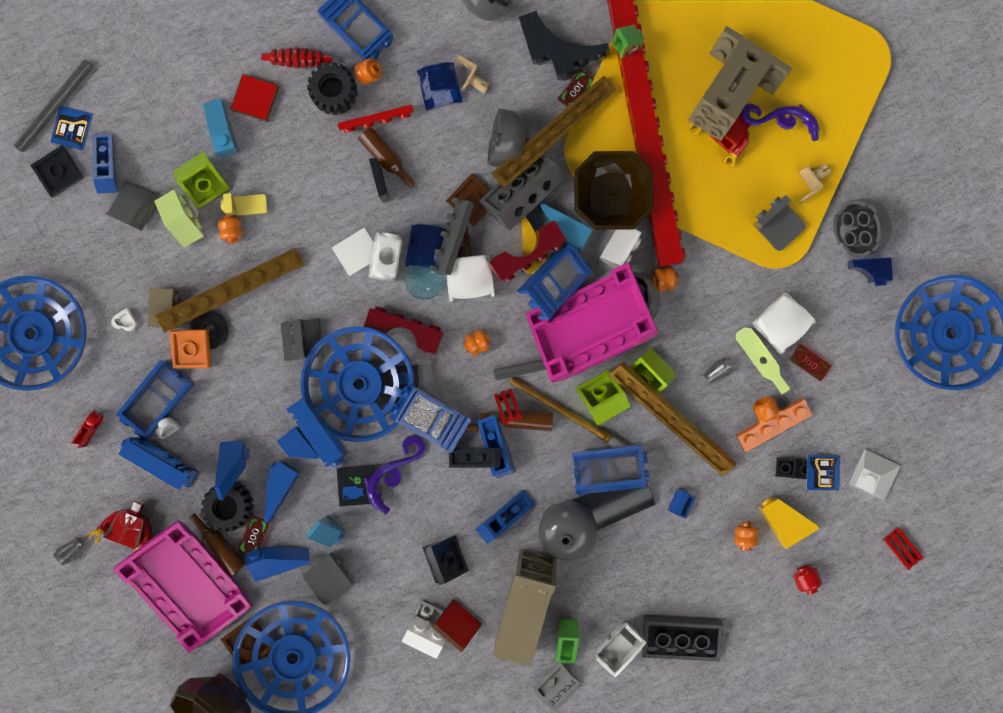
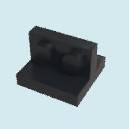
M456 535L422 547L435 583H439V585L446 584L469 571Z

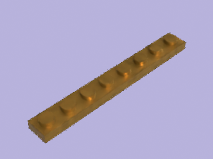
M605 76L601 77L524 144L523 152L517 159L513 160L516 157L508 158L492 172V175L505 188L615 92L616 89Z
M295 247L155 315L163 332L166 333L304 266V263Z
M622 361L610 372L609 376L720 475L723 476L735 468L737 462L626 363Z

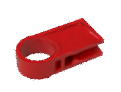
M93 410L71 443L78 444V448L86 447L101 424L104 415Z

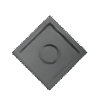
M294 319L292 322L281 323L284 361L306 359L312 348L322 339L320 319ZM323 348L319 351L315 358L324 357Z

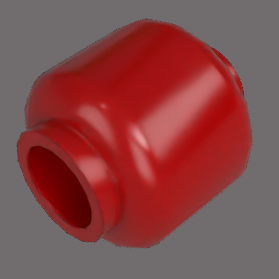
M811 564L798 567L796 569L797 572L793 575L798 590L806 592L807 595L817 593L818 588L822 586V579L818 569L812 567Z

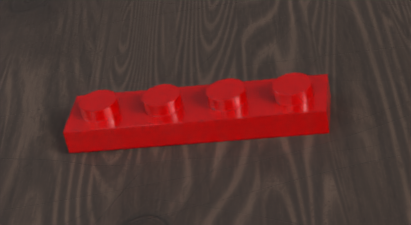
M411 104L337 124L339 131L344 130V133L356 131L355 127L363 126V129L373 127V122L381 121V124L392 122L393 117L399 116L400 119L411 117L410 113L414 111Z

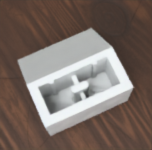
M635 229L615 230L599 260L614 269L627 262L629 263L632 258L630 252H634L642 240L639 238L641 232Z
M421 600L402 642L437 659L446 639L433 629L432 625L443 610Z

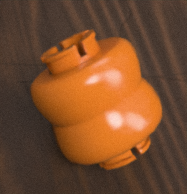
M373 58L357 63L354 68L356 79L363 85H369L372 82L378 81L382 76L381 65Z
M235 215L222 217L223 220L218 222L220 239L227 241V244L238 243V239L244 235L241 228V219L235 218Z
M671 267L665 269L657 268L654 270L653 275H650V279L653 280L659 292L665 290L673 291L676 288V284H679V279H676L679 277L678 272L675 273V270Z
M477 329L473 333L465 335L466 341L463 342L467 353L471 352L472 356H477L481 352L489 351V344L492 342L488 332L483 333L482 329Z
M741 522V525L735 526L734 544L740 546V550L747 551L748 549V551H751L752 547L758 545L757 536L759 529L753 526L752 522Z

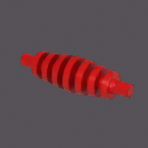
M290 47L286 49V53L284 48H280L278 52L277 49H272L270 53H261V60L270 61L272 65L279 63V66L283 67L286 61L287 67L292 68L294 66L295 69H299L300 62L302 68H307L308 63L309 67H314L315 62L317 66H322L326 62L332 63V55H324L319 50H317L315 55L313 49H309L308 53L306 48H302L300 53L299 47H294L293 50Z

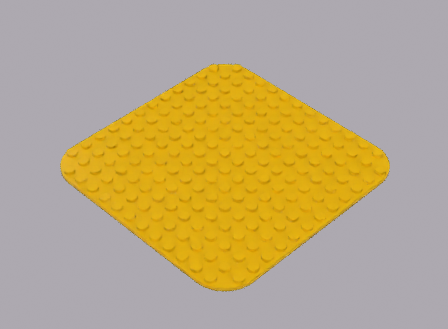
M633 0L634 5L638 7L639 16L636 17L637 23L641 24L644 36L643 41L646 48L644 59L649 63L647 75L653 84L651 95L652 98H655L657 109H654L655 116H658L660 120L658 131L659 135L663 136L664 141L662 152L667 156V165L665 167L666 173H670L671 184H669L670 191H673L675 202L672 204L673 209L677 210L678 213L677 228L764 268L781 269L795 264L807 253L888 76L891 66V54L887 42L874 28L813 0ZM726 26L792 68L773 95L757 86L746 104L751 103L758 106L762 111V115L758 117L757 114L750 112V117L759 120L777 108L783 106L799 107L801 104L816 118L820 128L818 132L819 140L812 141L807 126L796 116H794L796 124L790 130L781 128L776 118L764 124L749 127V144L743 153L735 158V165L729 168L732 160L728 158L724 164L723 160L725 157L731 156L732 152L728 154L704 130L701 129L700 134L694 136V133L699 130L698 127L694 126L689 130L692 122L688 121L689 117L724 66V63L709 53ZM612 41L609 45L610 55L605 60H602L591 86L601 77L605 76L616 91L569 131L564 145V159L573 177L574 171L594 151H634L636 153L617 51ZM822 164L828 165L823 172L830 168L831 174L820 181L824 187L802 203H799L802 198L812 192L799 172L807 166L812 171H815ZM609 192L608 196L614 198L615 193ZM787 195L791 200L787 205L806 224V228L784 249L777 251L753 224L758 220L756 216L764 209L767 212L772 207L770 203L778 196L783 198Z

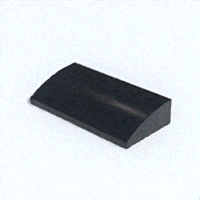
M637 471L612 482L638 479ZM648 484L647 488L582 494L570 500L579 502L590 509L594 514L598 530L656 505Z
M644 615L642 638L647 643L642 648V658L720 662L723 633L721 619Z

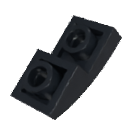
M777 457L775 477L807 479V460Z

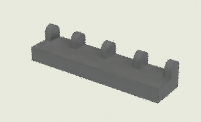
M458 198L452 199L455 207L453 213H448L446 216L450 222L447 231H441L440 236L444 237L441 249H435L434 253L438 255L436 264L429 267V270L438 275H451L474 206V203L471 201H461Z

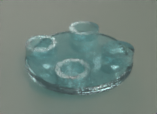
M423 263L409 268L405 284L412 296L425 300L431 299L440 293L444 283L443 275H438L429 270L430 265L435 266L434 264Z

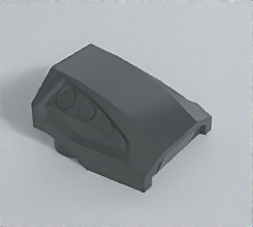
M125 182L106 214L142 231L157 207L154 201L160 197Z

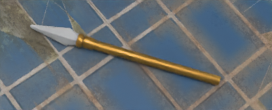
M513 377L510 381V384L595 434L612 448L629 447L621 438L612 436L611 433H607V431L601 428L599 429Z

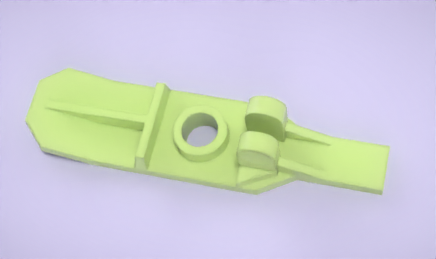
M746 327L736 333V341L761 375L771 380L781 394L790 390L780 375L778 363L751 328ZM760 358H765L767 362L765 364L760 363Z

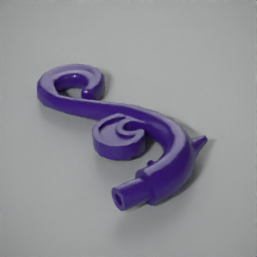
M746 104L740 113L742 120L750 126L761 125L776 118L778 125L785 130H790L795 126L796 119L794 116H796L807 126L812 141L819 140V124L816 118L801 104L799 107L783 106L777 108L759 120L750 117V112L757 114L758 117L762 115L761 109L755 104Z
M408 436L402 444L403 452L407 455L409 454L408 447L411 444H415L418 447V452L415 455L388 462L378 468L370 480L364 479L370 504L385 515L390 511V508L381 499L382 493L377 491L378 483L386 473L391 474V478H384V482L388 487H396L400 483L401 473L396 468L419 459L425 451V444L418 436Z

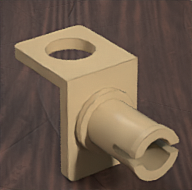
M458 55L455 61L471 70L461 91H464L466 86L471 85L484 94L490 83L475 75L477 65Z
M822 164L815 171H812L807 166L799 172L800 176L812 190L799 203H802L824 187L820 181L831 174L830 168L823 172L828 165Z

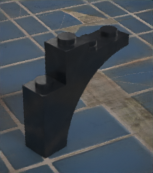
M537 11L519 16L533 65H543L552 59L558 80L566 81L573 78V75L576 74V66L579 68L584 67L590 61H602L610 55L608 43L584 46L569 43L557 37L543 24Z

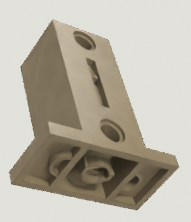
M728 26L725 27L709 53L724 63V66L688 119L695 126L719 141L723 139L736 121L757 86L773 95L792 69Z
M523 549L519 550L517 564L495 640L493 656L497 657V659L513 661L520 666L532 665L550 598L554 594L556 587V558Z

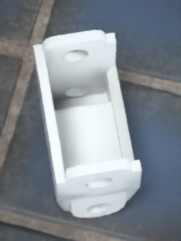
M377 232L375 234L368 274L369 278L394 282L398 272L402 237L390 233Z
M489 255L456 258L451 275H447L450 302H453V298L471 299L491 294V298L495 297L492 273L487 264L490 261Z
M783 293L755 319L753 325L768 344L779 354H782L786 348L798 341L816 321L789 294Z
M620 623L598 647L595 658L610 674L616 677L635 658L647 642L629 623Z

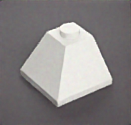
M865 449L849 484L885 501L900 469V465Z

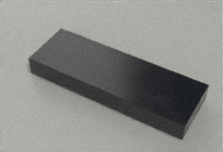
M501 448L454 449L452 453L449 452V468H501Z

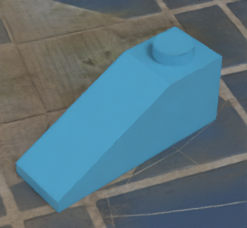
M219 98L204 103L203 107L216 154L223 158L238 153L239 150L222 99Z
M541 203L539 210L549 223L555 220L567 239L563 243L571 244L581 252L592 229Z
M325 516L316 522L306 537L330 547L333 544L337 545L342 540L344 529L329 516Z

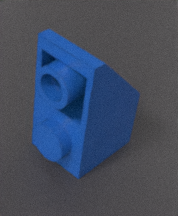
M298 426L293 427L276 441L289 457L320 458Z

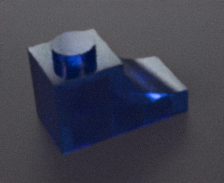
M891 257L857 259L847 262L848 270H856L862 273L868 279V284L875 283V286H886L887 282L893 281Z

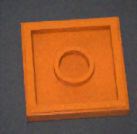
M209 329L170 330L172 368L211 367Z

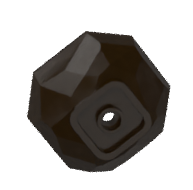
M594 151L574 171V211L593 230H634L653 211V170L634 151ZM609 192H614V193H615V197H614V198H610V197L608 196V193H609Z
M218 673L215 677L189 678L177 688L169 705L174 713H251V708L246 701L248 699L247 694L221 673Z

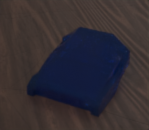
M442 62L417 70L426 111L453 103H463L454 62Z
M426 224L411 225L405 266L409 267V265L425 268H429L430 265L435 266L438 255L434 252L435 249H441L444 237L440 236L441 231L446 232L447 230Z

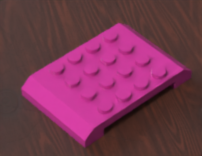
M628 262L611 270L610 275L572 293L552 315L553 317L550 320H539L537 318L541 313L539 308L525 313L550 381L553 383L564 381L646 342L659 332L631 265Z
M177 520L113 568L116 574L126 584L129 583L177 635V641L188 653L252 608V603L247 594L188 526L180 520Z

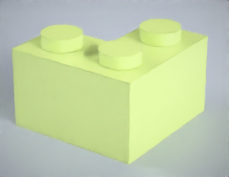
M172 190L154 201L165 227L184 248L204 237L201 228H203L198 218H193L194 215L189 207H186L188 202L182 194L178 195L175 190Z

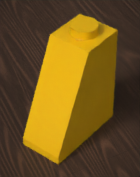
M768 497L758 507L777 540L785 549L819 530L818 525L777 498Z

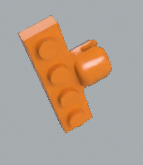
M766 396L757 400L753 405V410L758 418L757 422L737 433L736 437L746 453L812 416V413L804 398H800L779 409L775 399Z

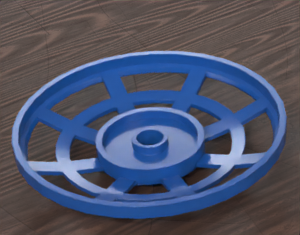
M17 276L1 282L0 294L7 303L0 309V322L10 308L16 316L9 325L0 323V331L7 332L9 341L8 345L3 348L0 347V360L9 368L18 371L14 382L0 376V385L14 390L32 391L44 389L60 382L76 367L82 357L86 344V321L78 301L62 285L39 276ZM20 283H38L37 294H24L14 298L7 289ZM46 285L61 291L69 298L71 303L62 308L56 301L45 296ZM26 300H36L34 311H23L18 303ZM44 302L52 305L58 313L51 318L43 314ZM75 309L79 314L81 322V341L71 339L72 329L68 315ZM62 319L66 328V337L56 335L54 325ZM33 328L36 331V335L33 339H30L27 333ZM54 343L63 344L61 352L53 360L48 350H50ZM69 346L79 348L72 364L60 375L56 365L64 358ZM12 351L23 355L21 365L13 363L6 355ZM41 355L46 365L41 367L28 368L31 357ZM49 370L53 377V380L42 384L23 385L26 373L34 374Z
M963 275L940 276L919 285L902 303L895 323L896 346L902 361L911 373L922 382L943 390L970 389L988 381L1003 366V337L991 336L990 323L985 312L995 306L1003 325L1002 299L985 283ZM955 282L952 293L939 294L929 298L925 291V288L937 283ZM963 283L979 289L990 300L979 306L971 298L960 295ZM918 294L923 304L915 312L912 322L901 321L907 305ZM950 299L949 309L939 313L933 303ZM962 301L968 304L974 311L967 316L957 311L958 302ZM925 309L932 316L927 326L917 324ZM978 317L982 321L984 334L975 333L972 321ZM948 328H952L955 332L952 339L946 335ZM900 329L910 331L911 343L916 354L909 360L906 358L901 346ZM916 332L925 333L929 343L921 350L917 343ZM973 341L983 342L980 351L973 358L967 350L971 347ZM990 343L1001 344L1002 347L997 360L986 372L978 363L985 356ZM933 350L942 355L941 366L931 362L926 358V355ZM961 355L967 362L959 367H949L950 356ZM921 360L928 367L941 372V383L924 377L913 366ZM972 368L979 376L977 379L967 383L949 384V373H959Z
M346 327L326 335L317 342L308 354L301 373V395L328 434L344 441L367 442L390 433L399 425L395 421L389 425L384 416L392 408L397 397H400L402 391L399 389V376L395 365L404 360L409 373L410 384L415 386L413 368L402 347L387 334L369 327ZM347 333H365L364 344H351L341 348L335 339ZM373 335L388 341L397 349L399 354L390 359L382 350L372 346ZM329 343L335 353L326 361L322 371L311 369L316 355L323 346ZM362 349L361 361L351 362L346 355L348 351ZM374 352L379 355L385 363L376 368L373 364L369 363L370 353ZM339 357L344 367L340 370L339 374L329 373L330 367ZM389 369L393 376V387L383 385L382 374ZM309 377L320 379L321 393L325 402L317 407H314L309 394ZM358 378L364 381L362 389H358L355 386V381ZM327 380L336 382L338 394L331 398L327 391ZM381 393L391 395L388 404L381 410L376 400ZM343 400L351 405L349 416L336 408L335 404ZM367 405L371 407L375 414L366 418H357L359 407ZM329 408L337 417L347 421L345 432H340L328 425L319 414ZM378 420L382 428L381 431L370 435H352L355 424H366Z
M282 601L260 610L244 625L237 637L233 650V673L238 687L247 694V700L264 713H317L332 703L344 687L350 670L351 655L345 632L337 620L326 610L304 601ZM286 606L306 607L315 610L318 614L313 621L302 617H289ZM279 609L281 619L269 624L262 632L251 627L264 614L271 610ZM325 617L335 626L343 644H331L328 635L319 626ZM291 623H301L309 627L304 635L292 632ZM283 624L285 635L277 641L267 635L272 629ZM315 631L323 638L326 644L325 647L315 648L310 641ZM249 634L257 639L252 651V662L240 665L241 646L245 635ZM262 642L272 647L269 658L258 660L259 648ZM345 652L344 670L339 683L329 677L333 667L334 653ZM296 653L298 661L290 662L288 654ZM328 654L327 667L325 672H322L315 666L317 656ZM271 667L276 675L271 684L265 679L260 668ZM254 670L258 681L267 689L261 699H258L248 688L242 673ZM310 673L319 679L313 686L305 690L303 689L302 679L306 678ZM282 680L294 682L296 692L280 690L277 687ZM324 683L333 690L322 702L313 707L306 708L305 696L317 691ZM273 694L283 698H297L298 710H280L267 705Z

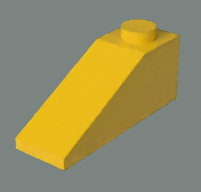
M525 216L521 220L523 256L532 253L536 246V233ZM549 255L539 263L537 260L530 263L532 267L526 270L527 275L530 273L532 275L549 258Z

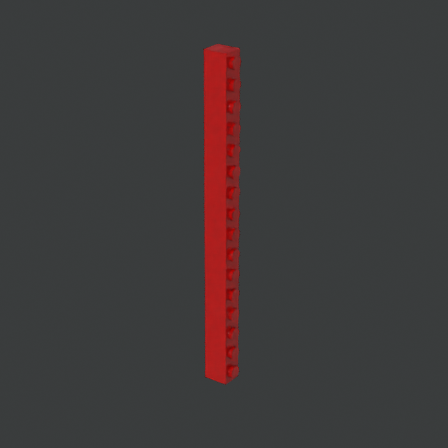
M607 0L613 36L618 28L635 25L636 29H640L642 32L641 24L637 23L636 18L639 16L638 7L634 5L633 0ZM643 43L642 48L621 59L618 52L617 56L636 154L653 170V211L648 217L658 268L682 264L684 262L683 259H686L684 247L681 248L680 245L682 233L680 229H677L678 213L677 210L673 209L672 203L675 202L673 191H670L669 188L671 177L669 172L666 173L667 156L662 152L664 141L663 136L659 135L658 131L660 120L658 116H655L654 109H657L655 98H652L651 95L653 84L647 75L649 63L644 59L646 48L645 43Z

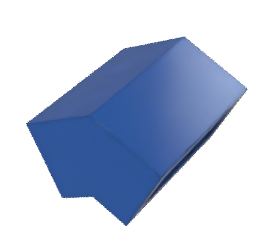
M677 489L668 511L686 519L696 497Z

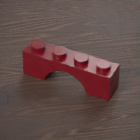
M555 220L535 232L536 246L529 255L516 257L504 251L487 263L499 283L511 281L515 278L514 273L519 270L522 273L532 267L530 263L535 260L539 263L548 257L547 252L552 249L556 252L564 246L563 242L567 239Z
M378 306L375 309H369L363 326L379 330L385 334L393 328L408 329L415 336L418 349L437 355L444 334L440 331V327L431 324L429 327L422 325V321L413 318L411 321L404 319V315L395 312L393 315L387 314L386 309Z

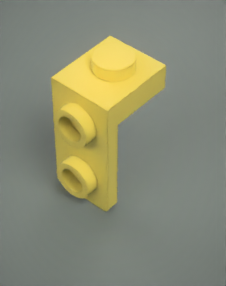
M228 193L223 194V200H221L222 211L227 215L243 216L265 214L268 212L265 194L235 197Z

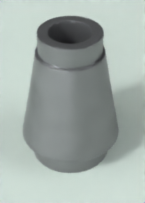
M723 357L720 360L717 359L703 376L711 384L729 375V372L733 369Z
M76 537L74 540L56 549L53 556L64 566L72 561L84 544Z

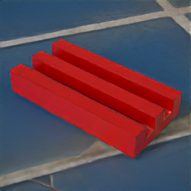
M512 388L508 389V393L502 391V395L494 394L503 424L522 418ZM511 397L516 412L515 416L512 415L507 398ZM501 400H504L509 418H505L500 403Z
M898 527L882 539L907 570H910L913 565H916L919 560L923 559L922 555ZM896 534L899 535V537L903 540V542L908 546V548H909V549L912 551V553L916 556L915 558H913V556L909 553V551L904 547V545H903V544L900 542V540L896 537ZM892 538L895 541V543L899 546V548L910 560L909 563L903 558V556L899 553V551L895 548V546L891 543L889 539Z

